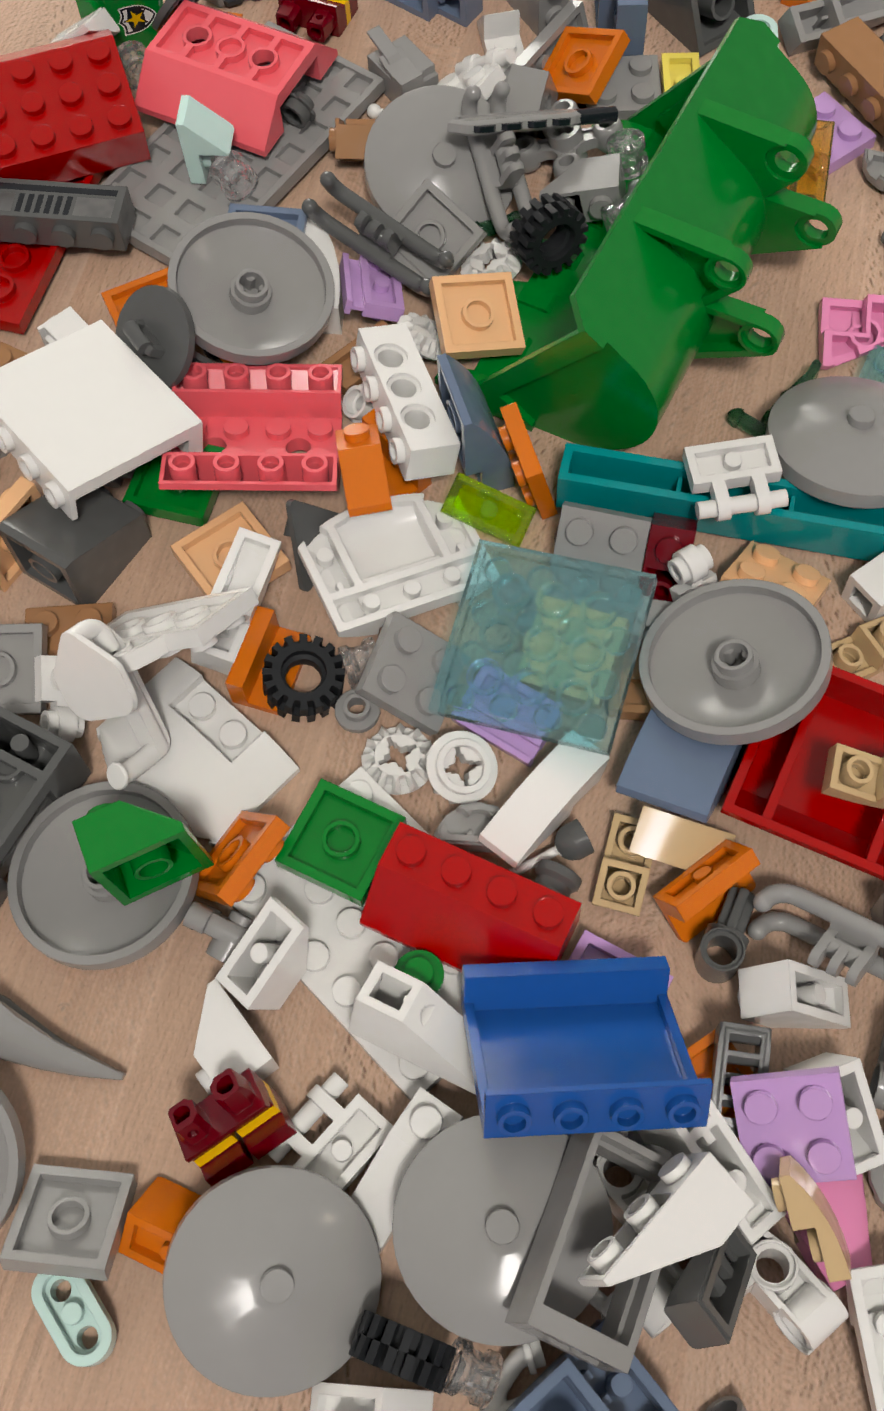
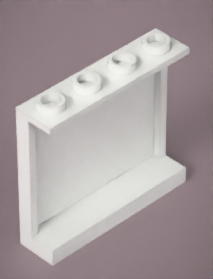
M102 320L0 367V449L5 454L10 452L16 458L24 476L29 481L35 479L42 487L43 493L50 505L55 509L60 507L72 521L78 519L77 499L167 451L178 447L182 452H203V422Z

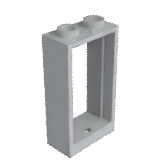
M628 1131L572 1134L505 1323L600 1370L628 1374L661 1268L616 1284L601 1333L543 1303L595 1154L650 1181L646 1192L649 1194L661 1180L658 1176L660 1169L674 1154L657 1145L643 1144L642 1146L627 1138Z

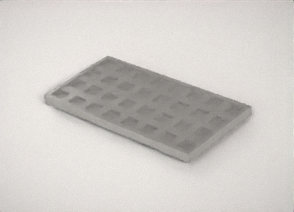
M269 20L264 24L266 26L299 36ZM337 56L321 80L303 75L292 92L301 91L311 98L314 103L312 110L316 114L315 120L313 122L309 121L304 128H297L282 116L284 132L266 157L232 145L228 156H215L214 168H209L206 184H191L176 126L165 121L147 139L150 160L119 167L101 184L128 187L136 213L129 244L169 266L172 253L182 237L197 224L214 216L228 213L230 203L274 207L329 150L330 127L335 128V118L342 119L344 124H346V119H358L367 110L368 106L374 103L385 91L384 78L340 56Z

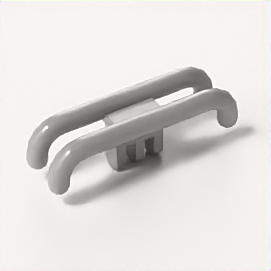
M505 81L498 82L493 89L490 101L491 113H507L506 100L510 92V86ZM471 85L465 90L462 99V115L478 114L477 106L481 97V90L478 86ZM514 131L496 134L497 139L490 149H487L483 135L467 136L494 229L501 239L511 242L512 240L509 238L510 231H516V229L512 226L513 222L509 223L499 190L512 188L519 211L522 207L528 211L531 208L529 201L532 200L524 175L525 167L519 158L521 156L519 147L515 144L516 137Z
M778 883L769 885L755 895L753 906L758 912H767L776 904L788 903L830 922V926L825 930L798 916L786 912L773 911L761 914L749 924L747 928L748 935L753 940H762L770 932L782 931L814 946L809 954L807 964L818 968L825 958L828 957L830 961L826 968V973L835 978L845 966L850 968L846 974L845 983L853 987L858 985L866 972L884 980V958L878 956L879 948L884 949L883 925L793 884Z

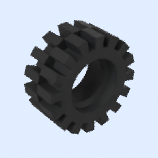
M548 193L541 194V202L536 198L529 201L531 208L528 211L522 207L519 213L523 217L521 220L514 219L512 226L516 231H510L509 238L513 241L510 243L512 250L530 270L538 275L542 272L544 276L551 275L552 269L556 274L563 271V263L568 267L573 263L570 257L573 254L577 256L581 254L583 250L579 247V244H586L588 237L584 233L589 230L588 225L585 223V216L564 196L553 193L551 197ZM556 227L553 234L546 241L542 242L544 236L552 228Z
M299 634V641L294 642L291 635L284 638V646L281 647L277 642L272 647V655H266L264 668H262L264 696L267 695V703L271 709L275 706L277 707V714L284 718L287 713L291 714V721L299 722L300 716H307L308 723L315 721L316 714L320 713L321 717L324 718L329 715L330 707L335 709V704L343 692L345 668H342L343 660L341 655L335 656V647L330 642L324 647L322 646L323 638L316 635L313 642H308L307 634ZM300 664L314 667L321 676V682L318 687L306 693L293 690L287 684L285 678L292 667Z
M365 1310L348 1354L381 1370L441 1394L457 1348Z

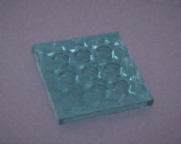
M480 539L428 710L434 713V715L610 756L658 582L656 574Z

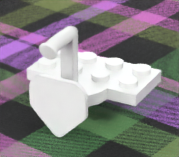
M252 586L125 611L107 625L100 620L86 619L78 622L61 634L53 677L68 707L75 715L86 721L126 716L141 746L137 752L124 762H113L107 767L106 774L111 787L116 790L125 789L128 783L139 778L161 760L170 748L169 734L137 670L159 658L170 657L182 649L190 648L192 653H198L214 646L218 642L216 637L218 634L244 623L246 620L244 614L259 604Z

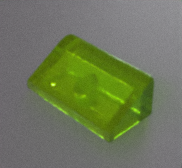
M458 472L440 512L519 549L537 509Z

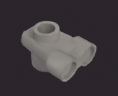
M194 901L184 917L183 926L213 937L206 953L225 963L254 920L234 910H231L229 917L222 915L221 911L203 902L198 903Z

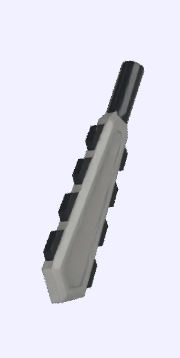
M616 106L458 115L448 122L447 131L455 135L478 136L499 134L511 130L521 132L576 125L616 123L618 109Z

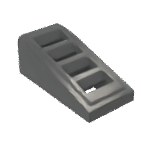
M726 1021L719 1022L715 1029L711 1100L720 1113L722 1107L734 1108L732 1095L723 1094L724 1085L730 1086L731 1076L745 1075L726 1072L727 1063L754 1067L753 1074L769 1072L771 1028ZM729 1042L755 1046V1053L728 1050ZM723 1116L735 1136L739 1138L736 1118Z
M737 1227L721 1247L693 1256L690 1259L665 1304V1314L689 1346L694 1349L730 1344L757 1256ZM724 1253H726V1255H727V1256L729 1257V1259L732 1261L731 1264H730V1263L728 1262V1260L725 1258Z

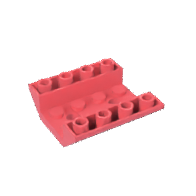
M183 0L145 49L135 104L139 112L176 124L181 95H190L234 126L233 146L266 157L284 132L280 110L284 101L303 75L321 80L337 58L338 52L337 49L207 5Z
M191 362L190 368L183 380L178 385L172 387V391L203 422V449L208 444L225 449L222 452H182L178 447L171 449V452L162 454L158 481L159 490H340L341 468L335 431L343 429L342 364L275 363L269 365H245L239 363ZM298 450H302V451H306L307 453H292V452L298 451Z

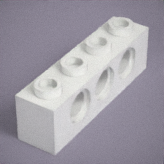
M400 323L358 328L356 346L351 347L350 350L351 366L355 373L359 372L363 381L364 397L367 402H372L375 409L378 430L380 433H385L389 442V455L394 465L398 464L405 481L454 474L461 443L407 324Z

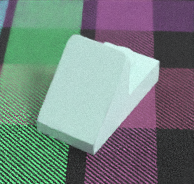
M181 95L175 126L191 184H206L209 168H214L215 156H228L230 154L234 126L190 95Z

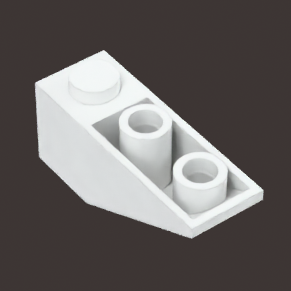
M378 960L355 998L348 1032L476 1095L463 1016L424 982Z
M710 1151L693 1154L678 1153L662 1166L658 1173L661 1180L650 1194L641 1195L629 1205L623 1215L626 1222L614 1236L604 1238L591 1250L587 1257L590 1265L577 1280L582 1286L610 1287L721 1247L755 1203Z

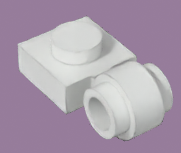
M689 544L673 553L672 559L668 561L669 572L678 583L669 588L673 602L699 587L718 582L716 573L709 570L713 568L714 563L710 552L704 545L698 544L695 546Z
M40 655L34 657L35 702L50 703V709L44 710L41 714L40 727L69 742H73L75 738H81L85 729V720L75 715L68 707L53 677L57 656Z

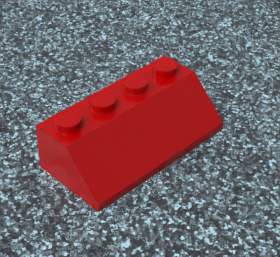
M400 822L377 865L359 923L361 926L410 949L429 951L437 956L442 964L462 972V965L560 961L579 922L582 903Z

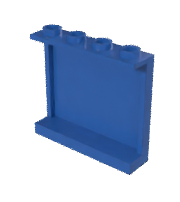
M666 956L462 965L461 1009L483 1138L707 1127L713 1083L711 1078L697 1079L667 995L670 967Z

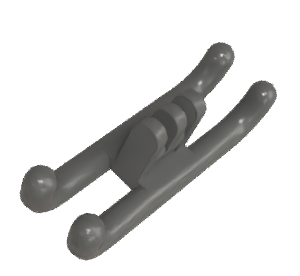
M323 172L320 176V183L324 189L340 203L358 214L354 225L359 234L329 215L313 199L308 198L303 201L302 210L305 215L328 234L422 296L430 297L429 282L431 279L421 277L394 259V255L403 244L434 266L448 270L454 264L453 254L450 251H441L354 193L342 184L332 172Z

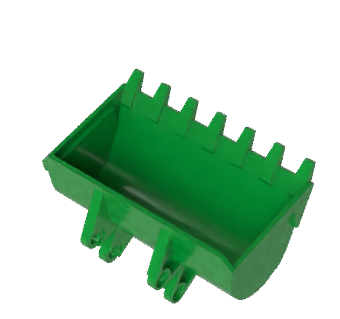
M744 17L735 19L711 60L628 117L627 120H621L625 132L624 144L619 150L606 153V155L620 153L626 182V193L628 192V184L634 179H640L617 218L585 222L588 225L589 231L584 233L588 237L586 244H579L583 251L579 256L573 254L570 257L573 263L569 267L563 263V271L556 274L552 269L551 275L544 276L542 272L540 275L533 273L528 282L513 281L526 345L522 355L484 357L480 359L474 370L467 369L478 382L492 416L504 420L500 408L516 402L525 427L529 431H532L535 427L579 445L609 450L628 449L644 443L653 435L694 359L770 356L777 352L785 335L781 322L774 316L765 313L766 309L728 295L741 290L747 283L754 267L752 259L749 257L750 255L822 249L824 245L830 244L835 240L843 220L838 209L831 204L786 189L792 183L800 180L813 160L815 153L811 142L817 127V111L810 88L797 69L777 47L780 40L765 22ZM809 220L821 221L828 230L815 228ZM753 328L763 330L771 337H763L756 333ZM437 373V375L435 376L434 379H435V383H436L437 385H439V383H438V373Z

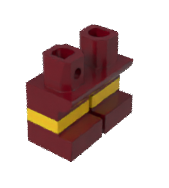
M278 0L279 7L275 16L277 25L291 32H294L297 26L306 28L307 35L312 40L324 43L329 35L336 37L342 35L358 10L357 0Z
M227 1068L213 1078L210 1085L211 1095L198 1104L192 1099H183L168 1111V1116L185 1161L188 1163L194 1161L201 1168L205 1181L211 1187L228 1176L243 1171L252 1165L254 1161L250 1152L259 1160L297 1133L281 1096L250 1068L241 1074Z

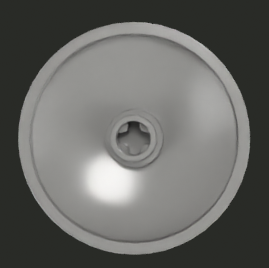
M446 85L420 87L397 97L376 118L365 146L364 177L373 204L390 217H395L423 181L428 178L485 232L493 227L467 136L455 135L447 131L448 122L456 116L462 115L461 108L465 93L464 89ZM481 97L477 106L478 114H491L490 104ZM496 134L483 135L486 147L490 149L497 136ZM512 188L499 190L505 211L514 196Z
M232 212L209 218L197 224L182 237L172 253L168 267L167 287L177 292L187 304L194 322L195 343L207 352L224 360L245 365H269L289 360L311 347L319 339L329 322L335 294L333 275L327 259L315 242L304 232L279 218L254 212Z
M830 376L800 383L780 396L770 411L765 435L772 434L783 470L782 476L803 492L832 504L862 509L884 508V383L859 377Z
M732 579L715 582L699 587L678 598L655 619L643 640L639 656L641 682L647 700L657 716L674 731L693 740L715 745L755 743L772 738L792 728L803 720L819 703L828 687L833 669L831 638L828 627L819 611L812 603L794 590L773 582L756 579Z
M108 781L77 788L47 806L32 821L22 835L14 851L8 873L9 906L13 919L23 936L50 959L62 965L81 970H107L132 963L155 950L169 938L184 919L197 890L199 872L124 906L89 874L72 821L87 815V812L93 807L120 800L182 821L193 834L191 827L178 809L166 797L151 788L130 782L125 789L116 790L111 787Z
M480 1115L461 1120L433 1137L420 1150L408 1167L401 1181L393 1210L392 1232L395 1256L401 1275L414 1299L431 1318L445 1329L470 1341L492 1346H516L540 1340L505 1323L570 1141L566 1134L484 1139ZM593 1163L543 1303L572 1319H575L586 1308L599 1287L582 1286L577 1280L590 1265L587 1257L600 1241L608 1236H613L612 1211L604 1183Z
M266 1165L232 1174L216 1183L194 1202L178 1224L171 1239L164 1263L162 1282L164 1307L171 1333L185 1358L197 1371L216 1385L231 1392L253 1397H279L304 1391L330 1377L352 1357L348 1353L364 1311L368 1310L376 1313L381 1291L382 1275L378 1245L367 1218L353 1199L335 1183L313 1171L288 1165Z

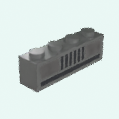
M0 178V242L127 251L136 217L127 186Z

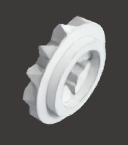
M495 237L491 243L485 244L481 241L480 246L475 248L461 265L460 273L463 275L511 272L513 279L519 273L523 261L512 250L510 246L512 241L501 242Z
M410 312L408 315H401L397 324H407L421 357L437 361V355H441L436 322L426 314L419 316L417 313Z
M401 723L396 727L388 729L381 726L376 735L371 739L367 738L363 755H361L362 768L388 794L403 795L414 792L429 780L424 776L426 772L425 756L432 746L431 740H428L419 728L414 730L403 726ZM390 746H393L394 749L397 748L400 753L409 752L405 756L407 772H404L402 767H399L396 762L387 764V761L391 759Z
M468 731L448 732L434 741L425 756L426 772L424 777L429 779L433 787V793L448 800L449 804L477 802L488 795L495 785L498 774L495 754L489 744L474 733ZM455 755L459 757L461 764L477 765L464 775L465 782L461 781L459 774L445 772L446 769L455 763Z

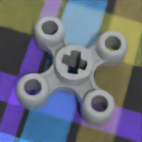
M566 98L556 101L551 110L579 108L575 101ZM618 117L616 123L593 124L590 128H581V125L547 129V138L537 140L529 135L521 136L516 139V145L519 147L521 154L519 157L520 161L523 162L525 167L524 173H531L537 170L543 161L554 160L553 173L556 179L580 159L588 158V150L598 148L604 153H612L619 150L624 144L625 132L623 124Z

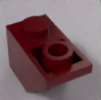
M654 512L638 597L673 602L669 588L678 583L669 572L668 561L672 559L673 553L689 544L694 545L698 520Z

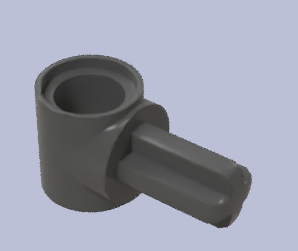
M732 887L729 889L716 923L707 924L695 953V968L698 974L708 982L719 984L729 981L735 976L745 958L749 939L744 933L754 909L753 899L755 897L746 888ZM713 946L726 949L731 956L732 962L727 965L716 964L708 956L707 949Z

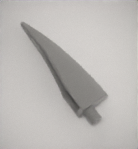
M0 994V1059L44 1071L79 1077L112 1080L124 1079L126 1075L124 1072L67 1043L23 1011L10 998Z

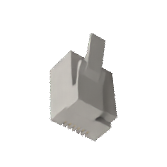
M379 25L367 31V35L378 48V50L367 55L368 69L370 72L384 78L385 91L383 93L391 101L411 90L439 83L435 64L405 35L391 42Z

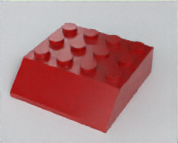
M109 29L0 56V178L65 182L151 159L142 122L113 34Z
M833 666L830 682L823 697L803 720L781 734L748 745L720 812L884 881V809L846 801L821 793L828 751L836 743L881 758L884 757V686Z

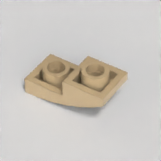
M884 616L859 625L851 636L831 643L833 666L865 679H869L884 671Z
M836 743L828 751L821 793L846 801L884 809V757L881 758Z
M643 805L629 852L687 870L725 839L734 842L736 835Z
M614 813L592 905L639 917L653 859L629 852L639 819Z
M791 1155L780 1157L779 1177L771 1178L773 1196L778 1212L788 1211L792 1231L807 1229L814 1263L824 1262L829 1283L851 1280L850 1253L844 1234L829 1202L816 1182Z

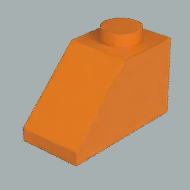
M353 423L344 429L336 430L337 451L349 517L393 510L376 423L369 425Z

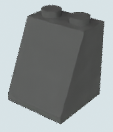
M648 0V13L688 50L699 52V57L720 45L735 19L738 17L746 18L755 14L753 0Z
M104 486L76 500L78 519L74 521L60 507L57 509L53 508L45 495L0 522V536L21 571L75 605L96 603L152 537L145 521L146 515L142 509L131 501L126 500L123 503L117 500Z

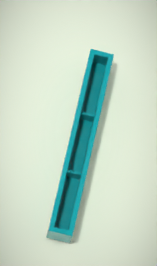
M566 442L557 481L556 507L562 508L564 501L651 517L652 520L654 512L696 519L698 520V532L749 541L753 540L755 542L864 561H871L884 552V508L862 509L832 504L803 492L787 479H780L778 482L768 483L770 491L787 490L789 498L787 507L774 508L771 514L758 516L754 512L734 514L731 520L718 522L714 518L698 520L695 512V503L712 499L710 492L691 493L683 462ZM749 486L728 489L730 497L751 494Z

